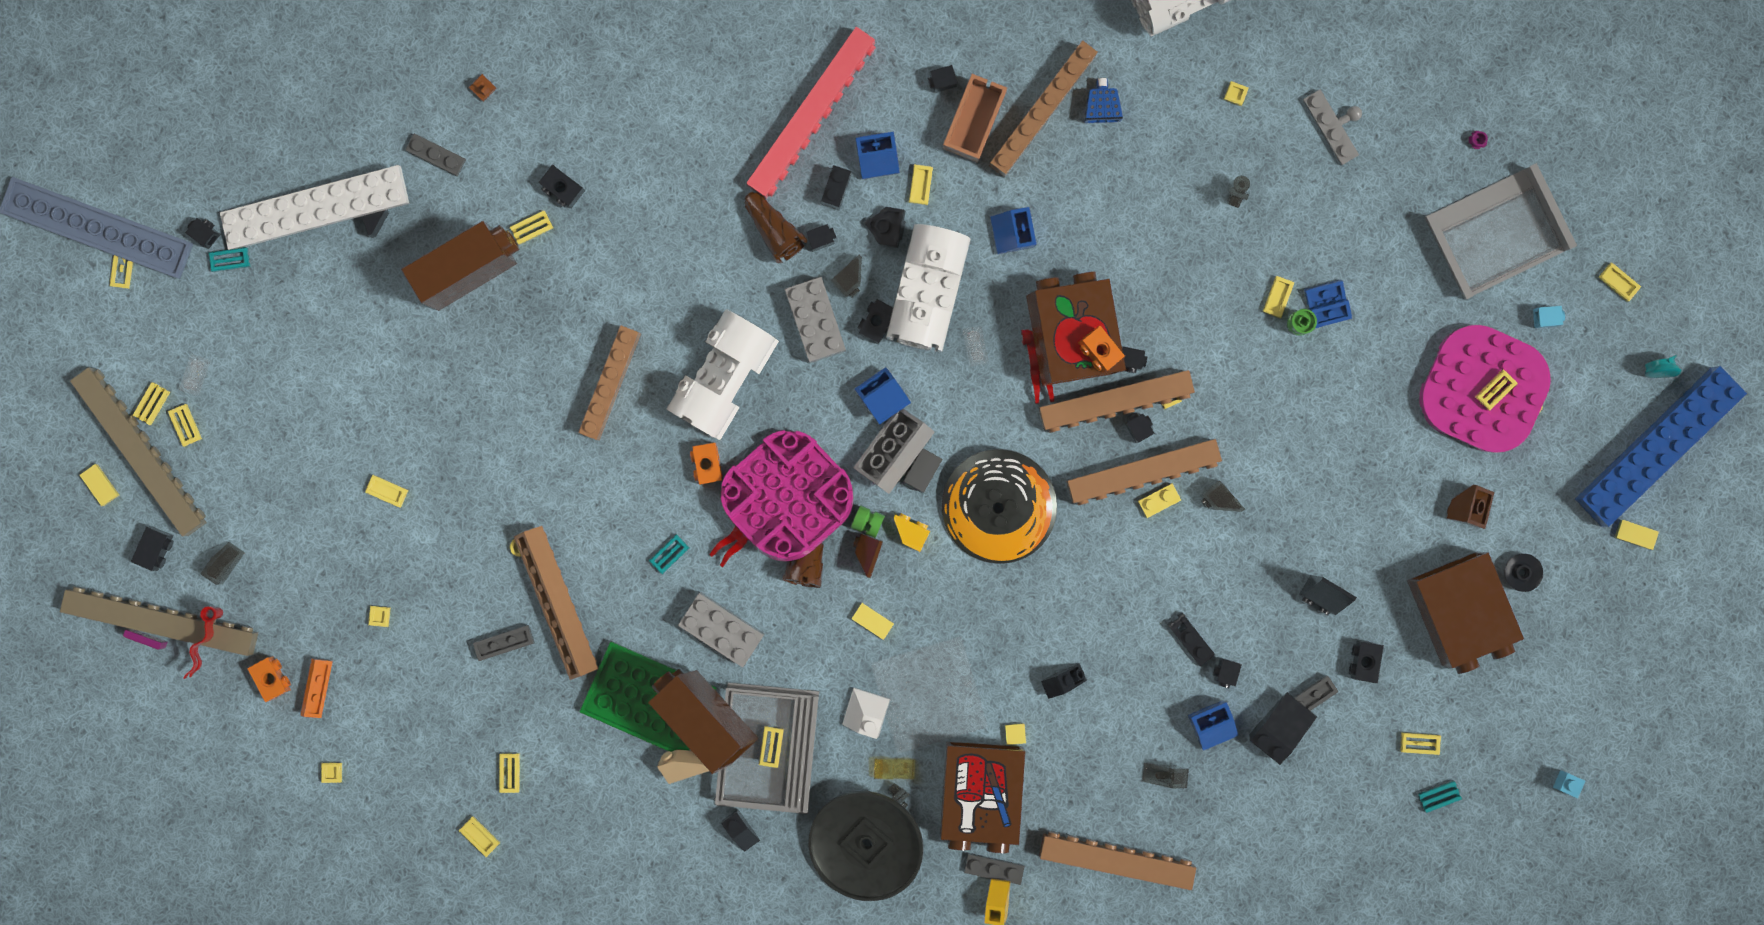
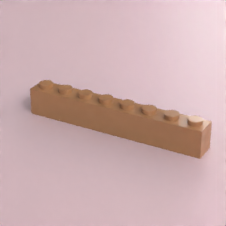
M1082 40L990 162L989 167L1005 178L1094 60L1098 51Z
M1187 370L1040 407L1039 412L1044 430H1049V433L1059 431L1060 426L1067 425L1068 428L1079 426L1078 422L1086 420V424L1098 421L1097 417L1100 416L1108 419L1115 417L1116 412L1123 411V414L1135 412L1134 408L1141 406L1143 410L1153 407V403L1156 402L1164 405L1171 403L1172 398L1179 397V400L1191 398L1190 394L1195 393L1190 371Z
M1213 439L1068 480L1066 483L1072 503L1077 502L1079 506L1089 503L1088 499L1095 497L1096 501L1107 498V494L1114 492V495L1125 493V489L1132 487L1133 490L1143 488V483L1150 481L1151 485L1161 483L1164 477L1169 476L1171 480L1181 477L1180 473L1188 471V474L1196 473L1203 466H1206L1207 469L1218 466L1217 462H1221L1222 459L1217 441Z
M539 526L514 536L569 679L572 680L597 670L596 659L591 652L589 641L584 634L582 624L579 621L575 606L571 601L568 588L564 583L561 570L556 563L554 552L549 545L543 527Z
M1049 831L1048 834L1043 833L1039 857L1042 860L1192 890L1196 866L1190 860L1181 859L1180 861H1175L1173 857L1168 855H1162L1160 858L1154 856V853L1149 851H1143L1141 854L1136 853L1135 849L1124 847V850L1117 849L1116 845L1105 843V846L1098 845L1097 841L1086 839V842L1078 841L1079 838L1072 835L1064 838L1060 837V834L1057 832Z

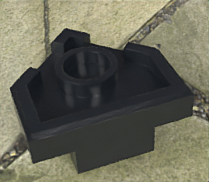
M885 207L864 223L879 245L898 248L904 233L906 211L904 209Z

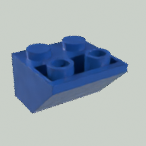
M894 131L856 138L862 179L900 173Z
M1030 207L1014 209L990 217L997 255L1035 248L1037 245Z
M886 367L855 388L860 399L879 425L911 403Z
M1224 700L1188 715L1203 751L1238 736L1234 718L1227 702Z

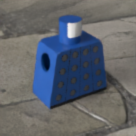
M1107 78L1096 79L1097 89H1090L1088 92L1085 123L1121 122L1123 115L1117 89H1108Z

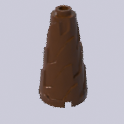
M750 192L745 196V208L754 220L756 228L776 263H783L781 260L783 257L786 261L791 259L804 248L802 241L807 243L805 236L788 222L780 212L775 210L762 195Z
M820 543L813 551L800 559L788 561L783 581L794 585L801 584L804 587L820 588L822 584L824 544Z

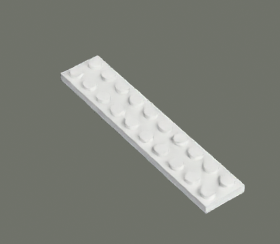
M396 165L220 212L227 247L228 250L406 205L409 204L401 166Z

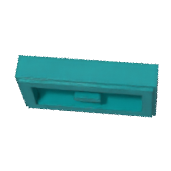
M248 248L210 252L211 272L251 267ZM243 253V256L214 260L215 256ZM244 260V263L215 267V264Z
M676 534L649 562L663 574L690 547ZM677 540L679 543L656 563L655 560ZM682 545L684 548L662 569L660 566Z
M1453 780L1419 793L1418 796L1424 812L1428 813L1462 800L1456 787V782ZM1450 787L1453 788V790L1424 800V797L1432 795L1434 793L1440 792ZM1455 794V797L1427 807V804Z

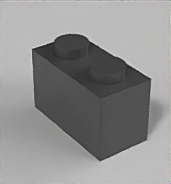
M923 448L915 458L912 468L909 467L904 473V482L924 493L943 459Z

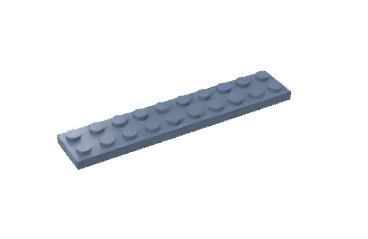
M11 177L0 206L1 214L181 279L194 244L15 177Z

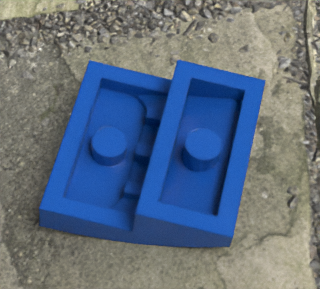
M1340 279L1304 289L1309 310L1317 318L1315 328L1352 319L1343 280Z

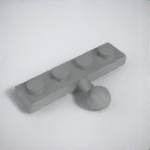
M1321 89L1303 99L1340 164L1343 165L1359 156L1342 125L1350 120L1358 121L1362 117V110L1358 106H1352L1347 110V114L1338 119Z

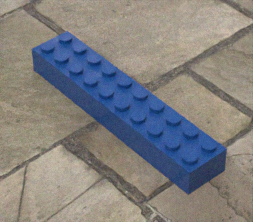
M1721 366L1711 367L1589 484L1575 500L1601 527H1609L1747 393Z

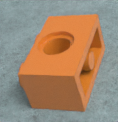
M1101 326L1094 328L1078 342L1082 353L1089 356L1093 361L1092 364L1095 369L1102 373L1108 371L1125 357ZM1097 346L1103 348L1102 356L1097 353Z
M717 443L693 446L690 456L692 463L695 462L696 470H693L695 481H699V485L723 481ZM706 458L711 461V467L707 470L701 466L702 460Z
M274 656L268 657L247 668L265 703L291 690L289 687L291 685L290 680L286 675L283 676L280 670L282 665ZM270 673L275 678L273 683L269 682L268 675Z

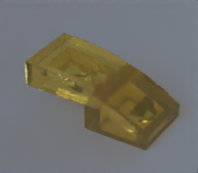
M874 759V779H915V759Z

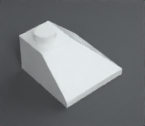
M853 688L842 725L859 734L877 739L880 735L890 699Z

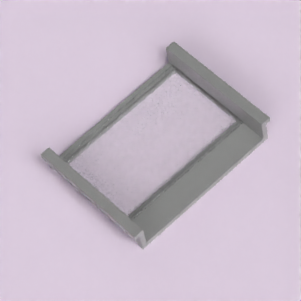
M1537 163L1424 217L1464 300L1577 246Z
M728 683L725 694L726 703L759 739L732 765L718 771L716 805L808 814L819 691ZM764 726L784 729L778 768L759 765ZM768 731L764 762H767L771 739L770 731ZM777 732L775 733L771 763H775L779 736Z

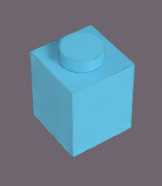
M1562 306L1533 309L1534 328L1557 327L1563 325L1565 321V312L1562 310Z
M1560 770L1553 788L1579 798L1585 780Z

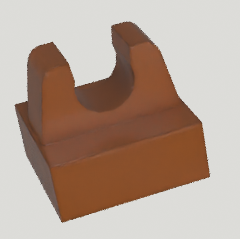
M483 74L469 87L483 102L497 89Z

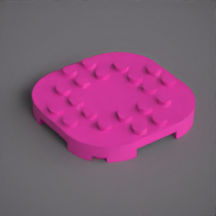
M1471 325L1453 331L1440 344L1439 351L1425 383L1421 386L1419 401L1425 416L1424 418L1433 429L1441 434H1446L1483 452L1498 453L1516 448L1529 436L1549 392L1551 378L1546 360L1538 350L1529 344L1488 326ZM1501 370H1505L1518 384L1488 411L1475 396ZM1503 376L1482 398L1484 399L1505 378V376ZM1508 381L1487 403L1490 404L1511 382Z
M783 430L764 438L763 443L736 467L733 465L721 485V502L728 518L762 554L778 561L797 560L809 554L845 522L853 506V489L847 473L817 444L815 439L800 431L785 432Z

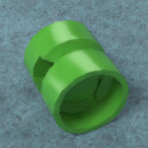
M1301 309L1292 313L1287 320L1288 330L1296 336L1312 332L1317 325L1315 314L1308 309Z
M860 505L851 528L859 532L864 530L866 535L876 538L885 515L876 511L871 513L869 508Z

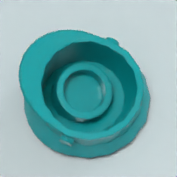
M1677 355L1645 364V376L1648 378H1670L1680 375L1682 370L1675 362Z

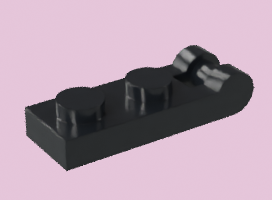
M1182 612L1176 620L1167 623L1168 627L1199 666H1202L1215 655ZM1184 624L1186 628L1180 632L1178 627Z

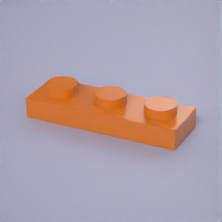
M311 659L301 716L322 717L333 661Z

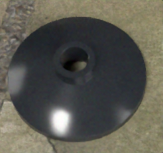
M1524 553L1517 554L1508 560L1504 569V576L1508 585L1514 590L1529 592L1537 588L1541 583L1543 567L1536 557ZM1520 569H1523L1525 571V574L1523 576L1519 575Z

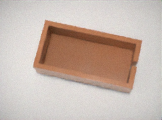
M972 74L942 149L978 163L1007 92V87L991 82L988 89L986 88L987 79Z

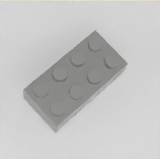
M822 277L786 288L785 291L809 363L846 352Z
M902 409L890 417L853 468L890 494L935 432L924 422Z
M702 592L697 595L678 625L742 668L765 635V633Z

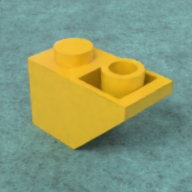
M902 513L899 516L895 515L894 520L902 543L921 552L930 533L927 530L928 526L917 521V524L909 521L911 517Z
M991 878L986 902L985 924H1005L1008 916L1011 881Z

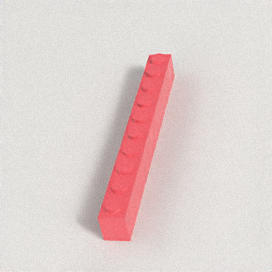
M855 27L747 181L748 187L762 195L765 199L768 196L772 197L778 188L776 184L779 180L783 181L789 173L787 169L790 164L794 166L800 156L797 154L801 149L805 150L810 143L809 137L812 133L816 134L821 127L819 123L823 117L825 119L828 118L832 112L830 107L833 103L840 101L843 96L842 90L844 87L848 88L854 80L852 76L856 71H861L865 64L863 61L865 57L873 54L876 49L874 38L858 27Z

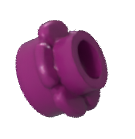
M1478 130L1472 132V135L1469 137V144L1472 145V148L1480 149L1487 145L1488 137L1486 133Z

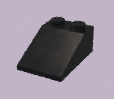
M1310 575L1299 593L1303 597V602L1310 606L1314 603L1320 607L1318 611L1327 616L1329 614L1337 615L1357 598L1326 578Z
M1286 692L1249 734L1250 741L1281 765L1296 748L1317 716Z

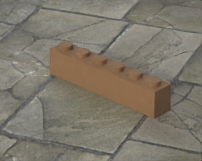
M620 325L579 430L580 434L600 441L641 333Z

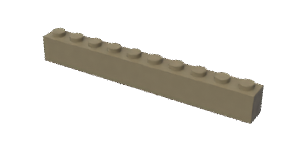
M88 367L70 380V382L181 536L191 535L207 523L204 519L206 517L204 512L200 508L197 509L195 507L193 497L182 489L183 483L180 479L174 478L170 465L161 460L159 457L161 456L160 451L155 446L152 447L148 442L150 440L149 436L144 431H140L136 418L127 413L126 404L122 400L117 399L115 389L104 381V374L99 369Z
M73 586V589H66L60 609L61 613L194 644L202 641L205 637V621L197 618V614L186 612L185 615L178 614L179 610L167 608L165 611L161 610L159 605H141V601L138 600L122 601L123 597L111 595L109 598L105 597L103 592L92 591V593L85 592V588ZM215 620L213 622L214 634L212 639L201 645L250 656L254 654L259 632L253 631V627L241 626V628L234 627L235 623L223 621L221 624Z

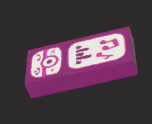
M126 629L123 634L127 639L157 650L166 648L168 641L134 629Z

